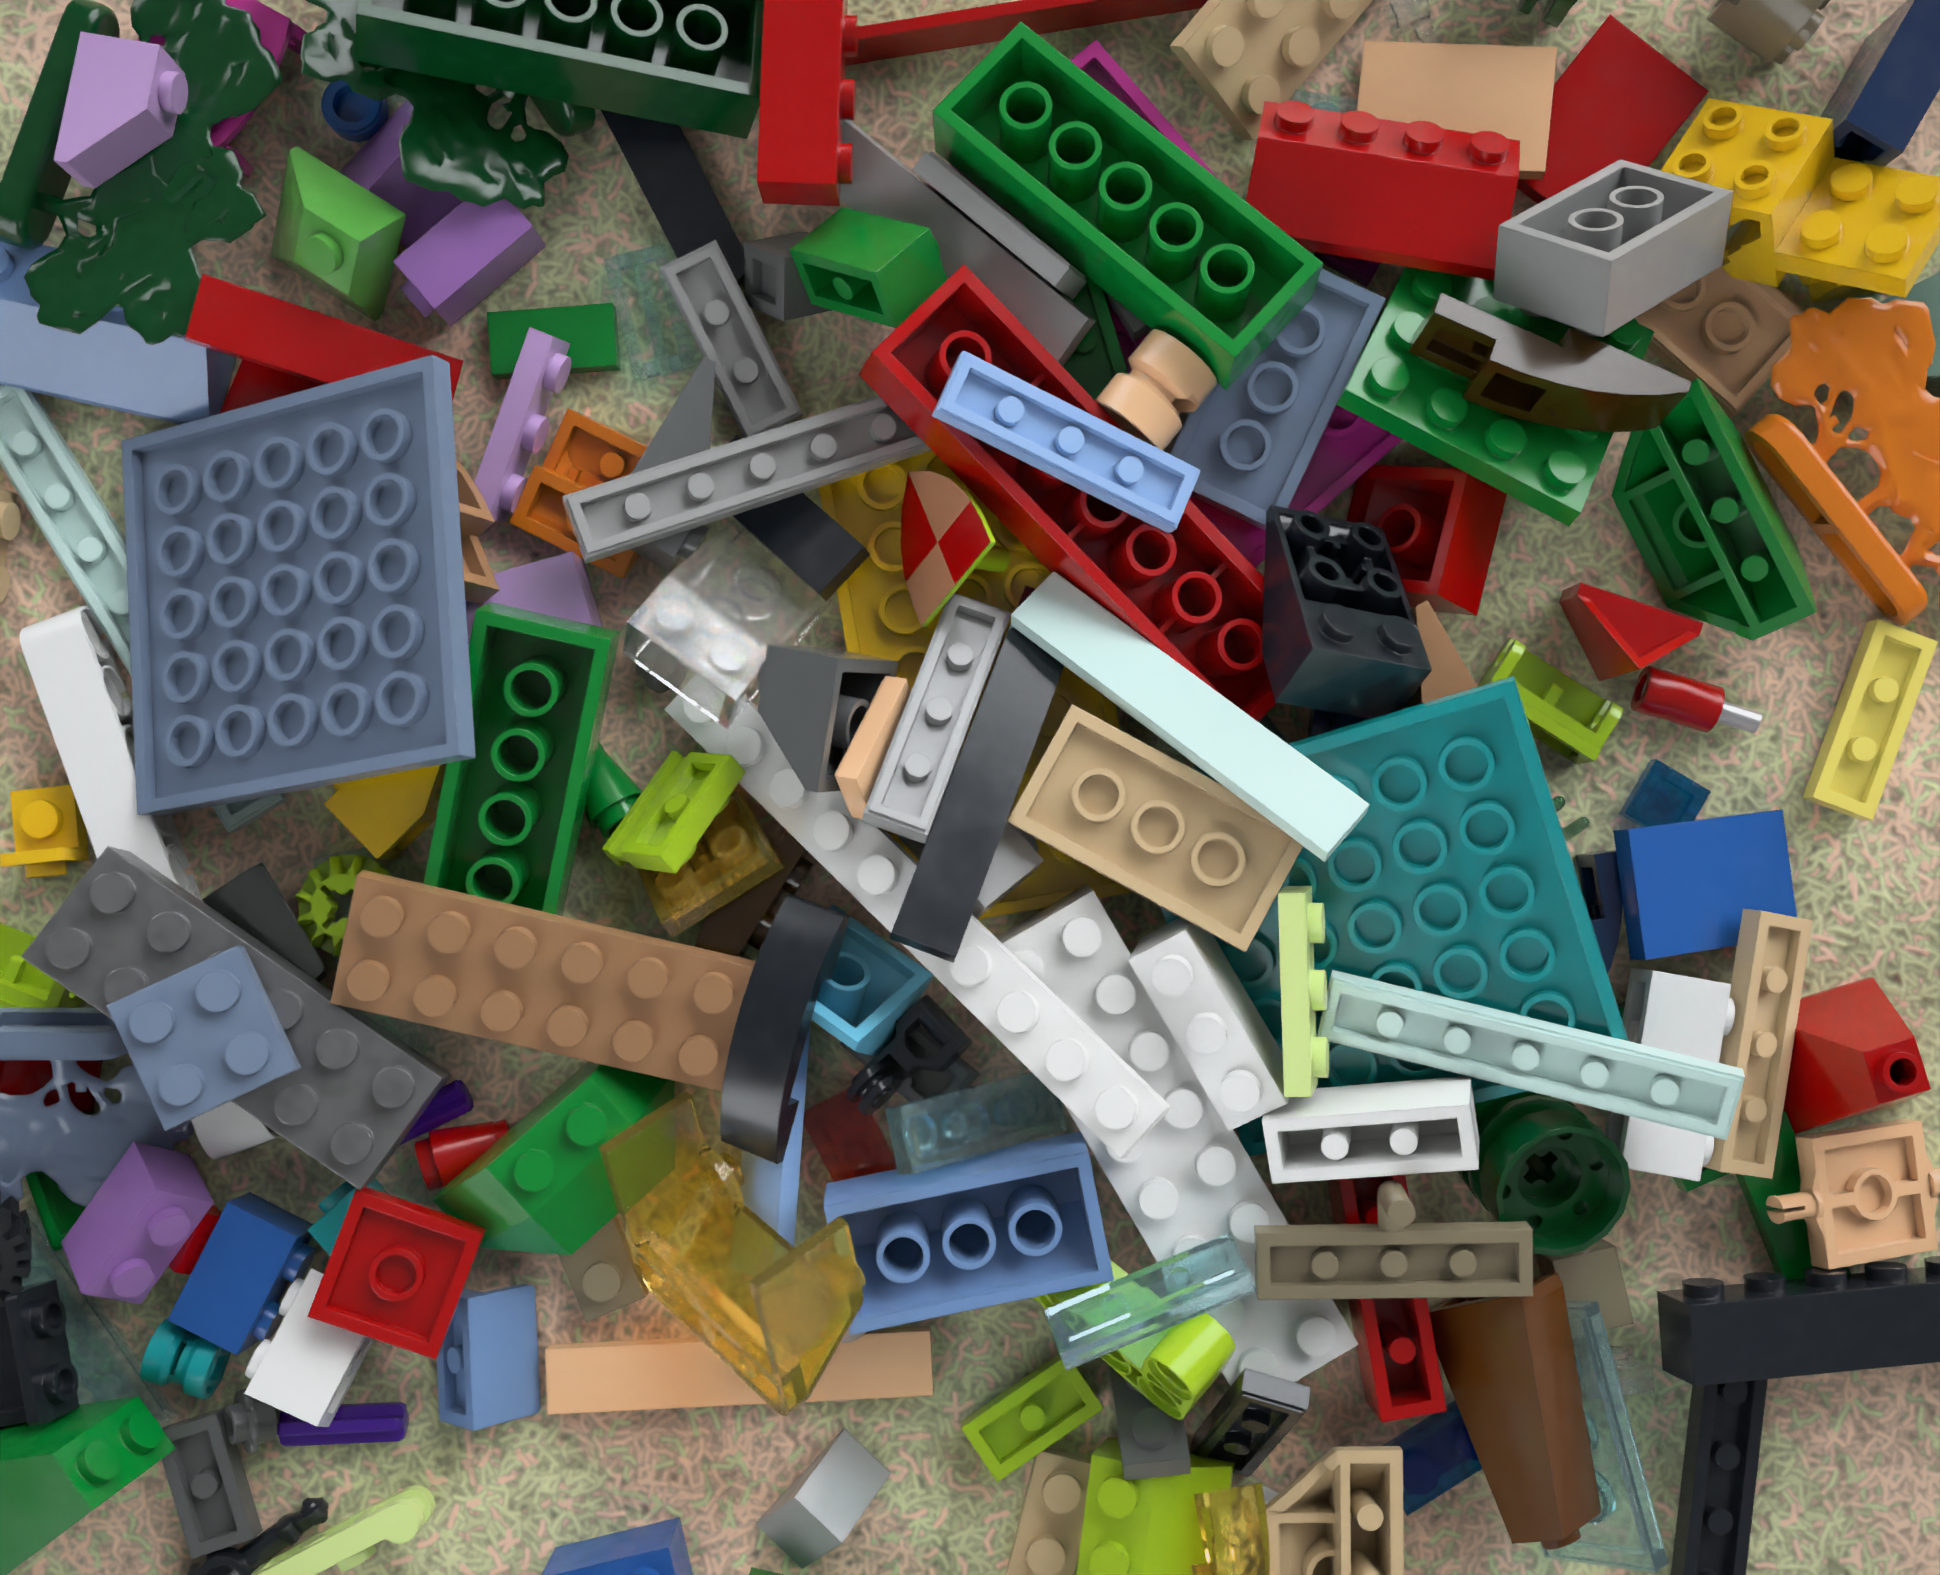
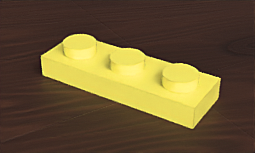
M1880 619L1866 623L1802 798L1861 821L1873 820L1938 641Z

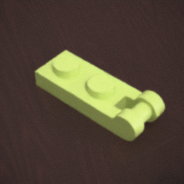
M413 1485L273 1556L260 1565L251 1575H317L337 1564L340 1572L350 1570L377 1552L374 1544L384 1539L395 1544H403L410 1541L434 1512V1497L423 1486Z

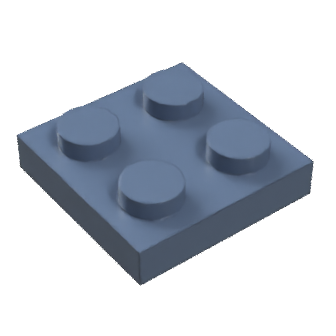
M237 945L106 1005L165 1131L186 1123L301 1068L244 945Z

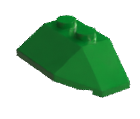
M1700 378L1691 381L1689 392L1656 429L1631 431L1611 496L1667 607L1708 624L1735 632L1737 635L1753 641L1810 616L1818 610L1798 546L1741 433Z
M588 1061L432 1198V1201L443 1213L485 1228L486 1231L480 1248L572 1255L671 1166L675 1081Z

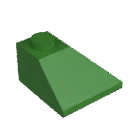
M296 146L290 149L270 256L375 322L379 320L384 312L395 265L393 260L397 256L406 214Z

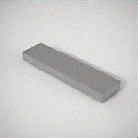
M954 593L947 601L864 810L862 822L926 844L1011 615L1010 612Z

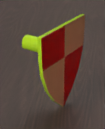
M908 471L901 510L900 545L903 574L920 625L927 627L974 569L1003 572L1009 565L1010 554L1006 547L994 545L996 543L975 499L955 479L934 471Z

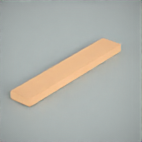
M931 1326L883 1328L868 1331L862 1337L852 1342L842 1343L829 1339L790 1352L793 1370L769 1378L756 1334L549 1344L545 1349L547 1415L933 1396Z

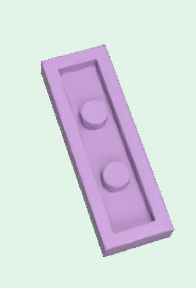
M529 327L474 481L494 521H506L509 512L514 514L517 503L528 481L523 475L531 452L536 454L540 451L549 431L550 420L545 417L552 394L553 392L558 394L563 389L571 369V358L566 356L571 343Z

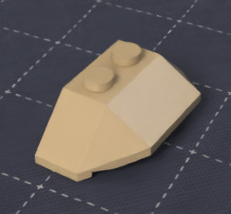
M1400 1446L1333 1447L1264 1506V1575H1404L1402 1448Z

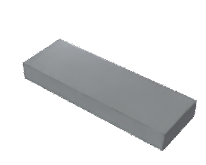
M925 151L912 169L915 173L1054 287L1072 300L1076 297L1087 282L1084 279L1086 277L935 153Z
M714 240L660 267L659 270L703 357L705 356L715 362V380L744 437L781 427L803 416L717 241Z

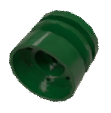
M1525 1091L1475 1104L1480 1138L1479 1170L1458 1171L1470 1192L1491 1213L1496 1222L1527 1221L1533 1229V1253L1558 1257L1583 1251L1608 1235L1623 1215L1631 1189L1628 1163L1614 1141L1599 1127L1590 1122L1585 1114L1577 1109L1571 1101Z

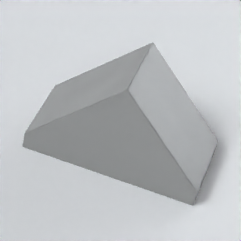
M844 1427L760 1517L756 1525L803 1569L844 1542L891 1474V1471Z

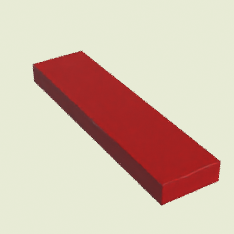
M202 274L184 341L322 385L434 355L450 363L452 403L463 365V360L206 274Z

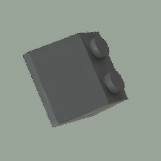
M768 644L766 659L761 664L757 681L760 691L758 712L805 790L817 793L840 791L834 774L882 680H884L885 676H897L899 661L833 648Z

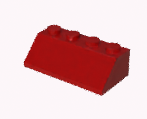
M1264 101L1246 202L1308 251L1494 281L1498 227L1503 222L1511 219L1519 179L1520 140L1507 139L1505 136L1493 131L1469 133L1443 129L1437 124L1428 121L1405 123L1379 119L1364 111L1341 113L1315 109L1300 101H1285L1282 103Z

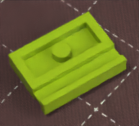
M671 751L605 843L602 850L617 866H624L626 862H630L634 868L676 874L680 867L693 856L697 848V842L715 816L728 805L731 793L746 771L732 755L689 752L687 757H683L678 751Z

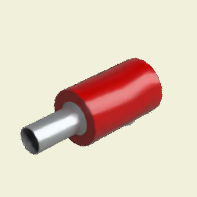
M1646 666L1641 671L1631 700V709L1635 712L1702 732H1710L1716 723L1755 733L1762 719L1761 712L1725 702V691L1722 687L1676 674L1670 669H1659L1652 666Z

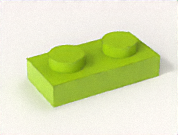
M1065 1349L961 1421V1430L998 1483L1103 1410L1104 1406L1102 1400L1073 1357Z

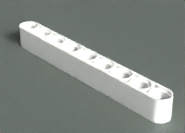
M81 606L22 628L19 633L22 652L97 859L107 846L130 851L202 901L193 873L186 875L185 868L190 867L172 815L159 817L137 815L133 707L129 697L122 698L121 692L126 691L108 638L101 640L99 634L104 631L91 612V609L88 606ZM231 1101L191 1120L202 1148L213 1160L225 1158L280 1136Z

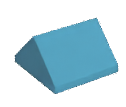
M834 904L829 907L833 910L847 914ZM850 916L833 978L821 982L811 1020L854 1051L875 1057L891 1042L896 1034V1021L920 999L931 983L933 974Z

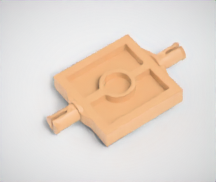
M1903 1118L1795 1136L1801 1179L1800 1191L1779 1196H1769L1766 1206L1778 1209L1766 1211L1772 1222L1776 1224L1804 1218L1807 1225L1812 1266L1831 1270L1938 1250L1934 1216L1938 1201L1937 1196L1940 1194V1168L1933 1169L1926 1154L1922 1121Z

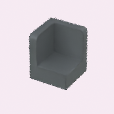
M801 231L744 242V297L749 307L782 321L832 311L811 304L789 250L807 236L808 232Z

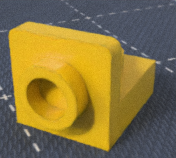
M71 785L10 791L15 852L0 854V867H24L25 878H43L68 875L67 863L89 860L87 829Z

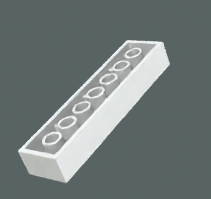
M1086 884L996 937L1172 1107L1126 1158L1119 1159L1066 1106L1185 1310L1194 1307L1204 1311L1221 1324L1232 1337L1236 1345L1235 1352L1222 1371L1229 1385L1231 1386L1244 1368L1296 1382L1359 1345L1333 1299H1257L1255 1287L1254 1225L1289 1224L1234 1130L1229 1131L1130 965L1128 959L1131 954L1095 892Z

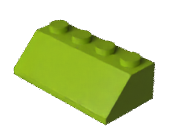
M1107 1437L1091 1456L1076 1575H1221L1234 1463L1209 1457H1200L1189 1453L1191 1474L1124 1480L1118 1438Z

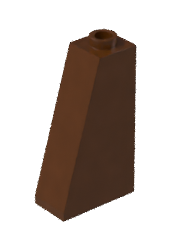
M1553 1273L1534 1277L1533 1296L1452 1297L1429 1309L1438 1358L1512 1544L1541 1542L1544 1549L1551 1550L1576 1542L1581 1538L1579 1529L1602 1512L1565 1293L1559 1274Z

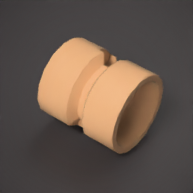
M1153 329L1128 358L1132 369L1129 374H1115L1095 401L1126 433L1163 451L1182 428L1179 414L1181 412H1195L1217 385V379L1205 362L1190 348L1175 337L1161 330Z

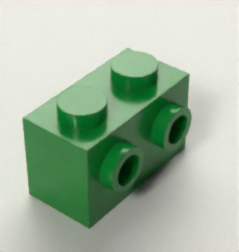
M844 207L840 208L789 249L811 304L893 328H897L948 280L940 259L939 245L929 227Z

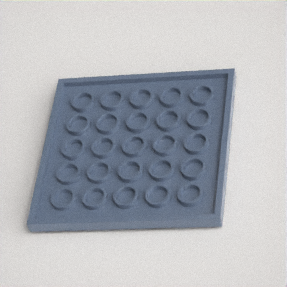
M430 355L122 440L137 815L159 817L476 758L449 362Z

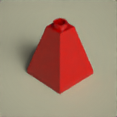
M1873 977L1801 997L1783 1108L1794 1134L1909 1101L1931 1090L1915 1036Z

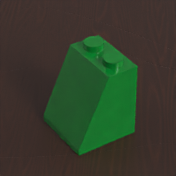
M139 1396L80 1404V1408L43 1425L30 1427L27 1422L0 1427V1575L9 1574L176 1449L157 1419L150 1413Z

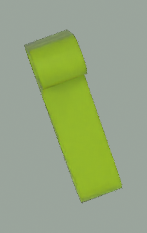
M1111 1259L1114 1281L1032 1297L1156 1407L1177 1420L1185 1418L1225 1369L1235 1352L1236 1345L1232 1337L1214 1318L1194 1307L1188 1308L1179 1318Z

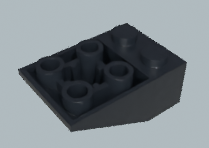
M1270 505L1266 511L1262 655L1275 702L1372 719L1402 710L1432 671L1383 528L1375 527L1365 522L1355 523L1326 517L1309 510L1298 511Z

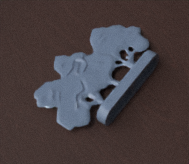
M0 1007V1060H50L53 1078L43 1088L33 1094L8 1095L0 1092L1 1204L10 1196L20 1201L23 1197L22 1178L29 1173L43 1171L58 1184L59 1190L73 1203L87 1207L133 1141L175 1151V1143L187 1139L193 1134V1123L191 1120L173 1129L164 1130L134 1064L122 1068L115 1078L107 1082L88 1074L77 1065V1060H108L128 1053L114 1021L96 1008ZM71 1082L76 1083V1092H86L88 1088L100 1105V1112L95 1115H86L77 1109L70 1101L67 1084ZM105 1088L119 1089L122 1095L120 1102L113 1104L105 1096ZM53 1089H57L60 1101L46 1107L43 1103L46 1094Z

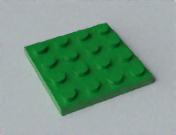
M1404 266L1336 405L1551 518L1570 526L1582 512L1614 432L1563 429L1529 422L1490 410L1462 398L1468 378L1408 351L1416 330L1441 293L1558 344L1569 328H1574L1547 317L1527 316L1520 312L1518 307L1493 299L1494 281ZM1634 318L1604 337L1592 338L1643 360L1654 331L1639 324Z

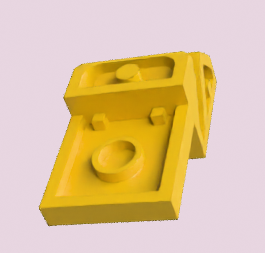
M1708 98L1660 170L1733 191L1728 229L1742 220V222L1725 247L1721 266L1732 278L1778 287L1785 274L1792 273L1906 298L1940 243V177L1834 158L1833 119Z

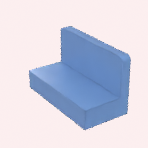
M519 1284L487 1292L464 1288L443 1346L437 1357L439 1421L475 1431L534 1415L540 1411L536 1295L533 1285Z

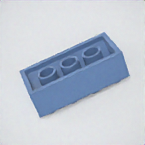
M0 241V385H7L34 393L176 424H184L220 413L237 357L184 341L185 335L182 337L172 335L164 342L154 345L146 344L143 337L127 324L123 308L121 307L113 308L101 320L81 334L40 324L37 319L40 305L30 296V289L24 276L33 262L57 248L42 245L38 248L27 250Z
M1080 1131L826 1183L823 1207L850 1335L1114 1281L1089 1151Z

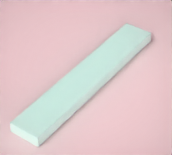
M1055 571L1011 614V626L1325 862L1366 815L1369 803Z
M1332 970L1327 990L1326 1011L1322 1012L1317 1037H1328L1329 1042L1723 1140L1728 1139L1745 1080L1742 1068Z

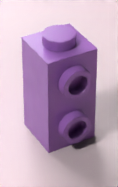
M506 199L485 207L463 201L394 259L393 262L408 278L399 288L426 318L433 311H436L450 326H453L544 249L546 245L519 209Z

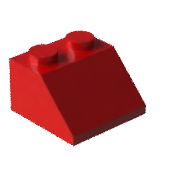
M1373 465L1356 480L1346 521L1355 523L1365 522L1384 529L1410 607H1416L1428 600L1434 612L1477 616L1507 494L1458 468Z

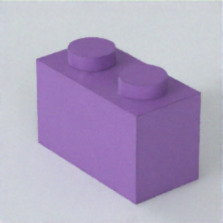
M133 1141L61 1242L82 1294L135 1304L143 1302L214 1204L191 1155Z

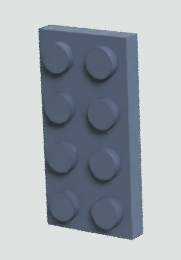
M1321 269L1311 301L1227 390L1217 383L1197 410L1189 413L1170 455L1201 470L1190 496L1266 531V511L1270 505L1284 508L1289 507L1386 298Z

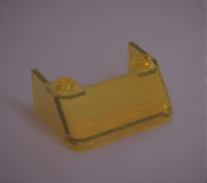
M684 1091L599 1146L631 1255L639 1275L652 1294L780 1415L787 1416L810 1398L864 1303L862 1287L865 1286L866 1281L861 1268L856 1262L849 1225L839 1216L796 1248L793 1247L745 1206L740 1189L745 1182L741 1169L726 1152L717 1154L705 1143L694 1098L687 1091Z

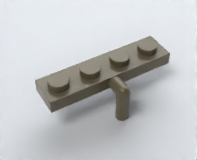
M1393 1180L1383 1182L1378 1188V1224L1254 1225L1255 1287L1258 1300L1533 1296V1229L1527 1221L1412 1223L1416 1216L1415 1208L1402 1185Z

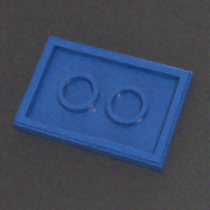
M1783 810L1613 830L1630 960H1648L1737 946L1743 908L1797 917Z

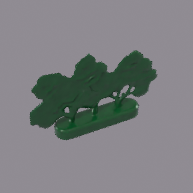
M72 0L66 6L0 182V241L27 250L38 248L48 239L58 216L66 234L57 249L33 262L24 276L30 289V296L40 305L37 313L38 322L59 330L81 334L101 320L113 308L121 307L123 308L127 324L143 337L146 344L154 345L164 342L172 335L182 337L186 334L202 276L198 271V264L191 250L192 246L202 240H221L231 243L251 230L255 223L267 216L253 192L242 188L240 181L243 176V170L236 154L231 149L213 146L210 134L212 125L229 117H238L255 110L280 85L283 76L272 52L261 45L260 29L253 22L250 12L226 5L225 0H134L130 8L132 28L139 35V40L148 43L151 36L155 35L165 38V45L162 46L163 49L186 74L185 78L188 84L186 108L181 114H177L173 137L97 188H94L90 196L64 199L72 176L54 161V155L80 32L120 38L118 18L111 8L92 0ZM78 219L95 225L96 235L92 237L82 235L78 231Z
M306 0L325 9L327 16L325 23L317 26L314 31L303 34L300 54L302 60L301 74L331 83L343 80L349 84L354 92L373 100L381 101L394 94H398L406 98L413 106L409 123L403 127L398 141L402 175L406 181L434 192L449 191L461 201L475 203L481 207L503 199L521 209L530 206H544V183L553 176L565 172L569 155L563 143L547 131L534 129L527 124L525 106L528 96L550 128L562 137H571L590 130L595 124L596 114L594 108L496 89L495 92L486 96L475 88L477 86L475 84L356 61L355 36L358 0ZM505 96L511 102L503 104L507 112H512V114L501 129H495L489 125L487 120L489 109L492 103ZM521 125L526 136L523 140L514 141L511 138L513 129Z

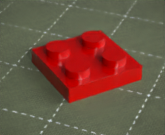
M366 1186L361 1190L357 1188L307 1317L436 1360L443 1346L486 1229L471 1222Z

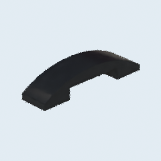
M793 894L785 897L757 957L735 1024L722 1089L720 1109L721 1141L775 1164L783 1162L799 1100L791 1098V1093L821 982L833 978L850 915Z

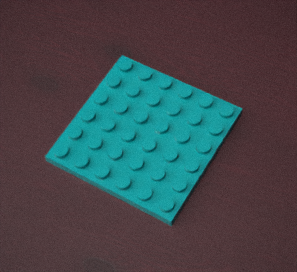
M1514 676L1289 743L1291 747L1370 804L1366 815L1325 862L1303 846L1279 890L1281 891L1285 886H1312V903L1324 904L1325 941L1324 943H1314V970L1326 971L1327 990L1332 970L1629 1041ZM1199 770V771H1198L1199 773H1201V774H1203V775H1205V776L1211 778L1212 780L1216 781L1214 778H1212L1210 775H1208V774H1207L1206 772H1204L1203 770ZM1277 894L1246 952L1233 947L1215 936L1214 938L1283 1053ZM1161 907L1166 924L1180 918ZM1316 1011V1037L1323 1011ZM1328 1041L1329 1075L1328 1078H1318L1316 1088L1466 1075ZM1471 1077L1474 1103L1526 1091ZM1263 1115L1236 1128L1241 1143L1249 1157L1267 1153L1262 1125Z

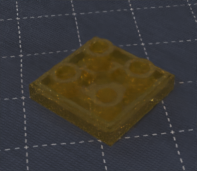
M739 784L731 793L728 805L715 816L697 842V848L693 856L680 867L676 874L637 868L660 923L672 938L784 868L747 795Z

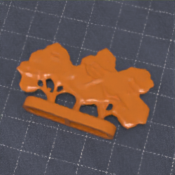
M1848 297L1830 313L1810 307L1801 315L1790 317L1792 345L1784 356L1772 365L1770 386L1777 397L1794 406L1808 405L1815 408L1818 423L1816 442L1811 444L1791 421L1777 414L1764 416L1744 433V439L1755 458L1852 580L1886 618L1903 626L1907 625L1924 611L1928 604L1927 593L1910 568L1913 565L1934 567L1940 578V555L1937 556L1928 550L1940 542V398L1932 396L1925 389L1928 368L1933 361L1936 343L1929 308L1924 302L1895 299L1883 304L1871 297ZM1826 384L1829 387L1827 400L1820 405L1814 393L1817 387ZM1846 391L1851 393L1854 399L1852 416L1839 433L1833 432V428L1840 421L1835 415H1830L1839 393ZM1855 427L1868 431L1866 439L1853 441L1848 436ZM1839 448L1864 450L1878 464L1881 473L1878 486L1858 502H1856L1827 465L1829 459ZM1879 506L1889 507L1893 513L1911 519L1915 526L1904 552L1900 555L1897 554L1868 517ZM1939 593V610H1940V593Z

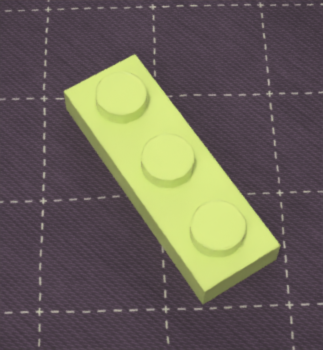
M1285 886L1278 892L1284 1097H1312L1318 1085V1078H1328L1329 1075L1328 1037H1316V1011H1326L1327 976L1325 970H1314V943H1324L1325 910L1323 903H1312V886Z

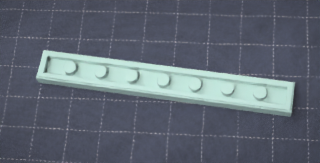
M1 385L0 465L131 675L126 538L37 394L24 389ZM278 794L213 806V809L227 832L236 833L288 799L285 794Z

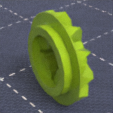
M354 854L329 857L328 860L316 868L307 871L308 877L302 889L295 895L299 902V917L296 923L304 928L306 934L311 939L310 945L321 948L333 954L334 957H340L348 917H344L338 922L331 924L339 905L333 899L334 895L329 890L337 891L342 895L351 894L354 890L356 876L361 871L366 870L392 876L390 872L377 861Z

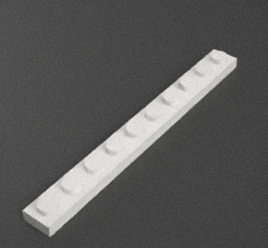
M706 662L664 710L708 753L732 755L746 771L739 784L891 933L918 862L884 829L862 822V819L851 817L841 791L817 793L805 790L760 716L758 707L716 667ZM973 915L970 918L954 963L902 944L1119 1159L1126 1158L1172 1108Z

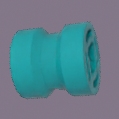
M168 1318L164 1319L156 1329L146 1348L140 1369L141 1379L162 1387L170 1382L182 1386L185 1394L207 1400L221 1382L231 1352L168 1321Z

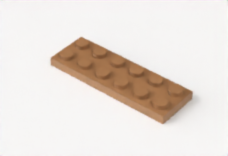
M363 870L356 876L330 1003L722 1091L735 1024L756 961Z

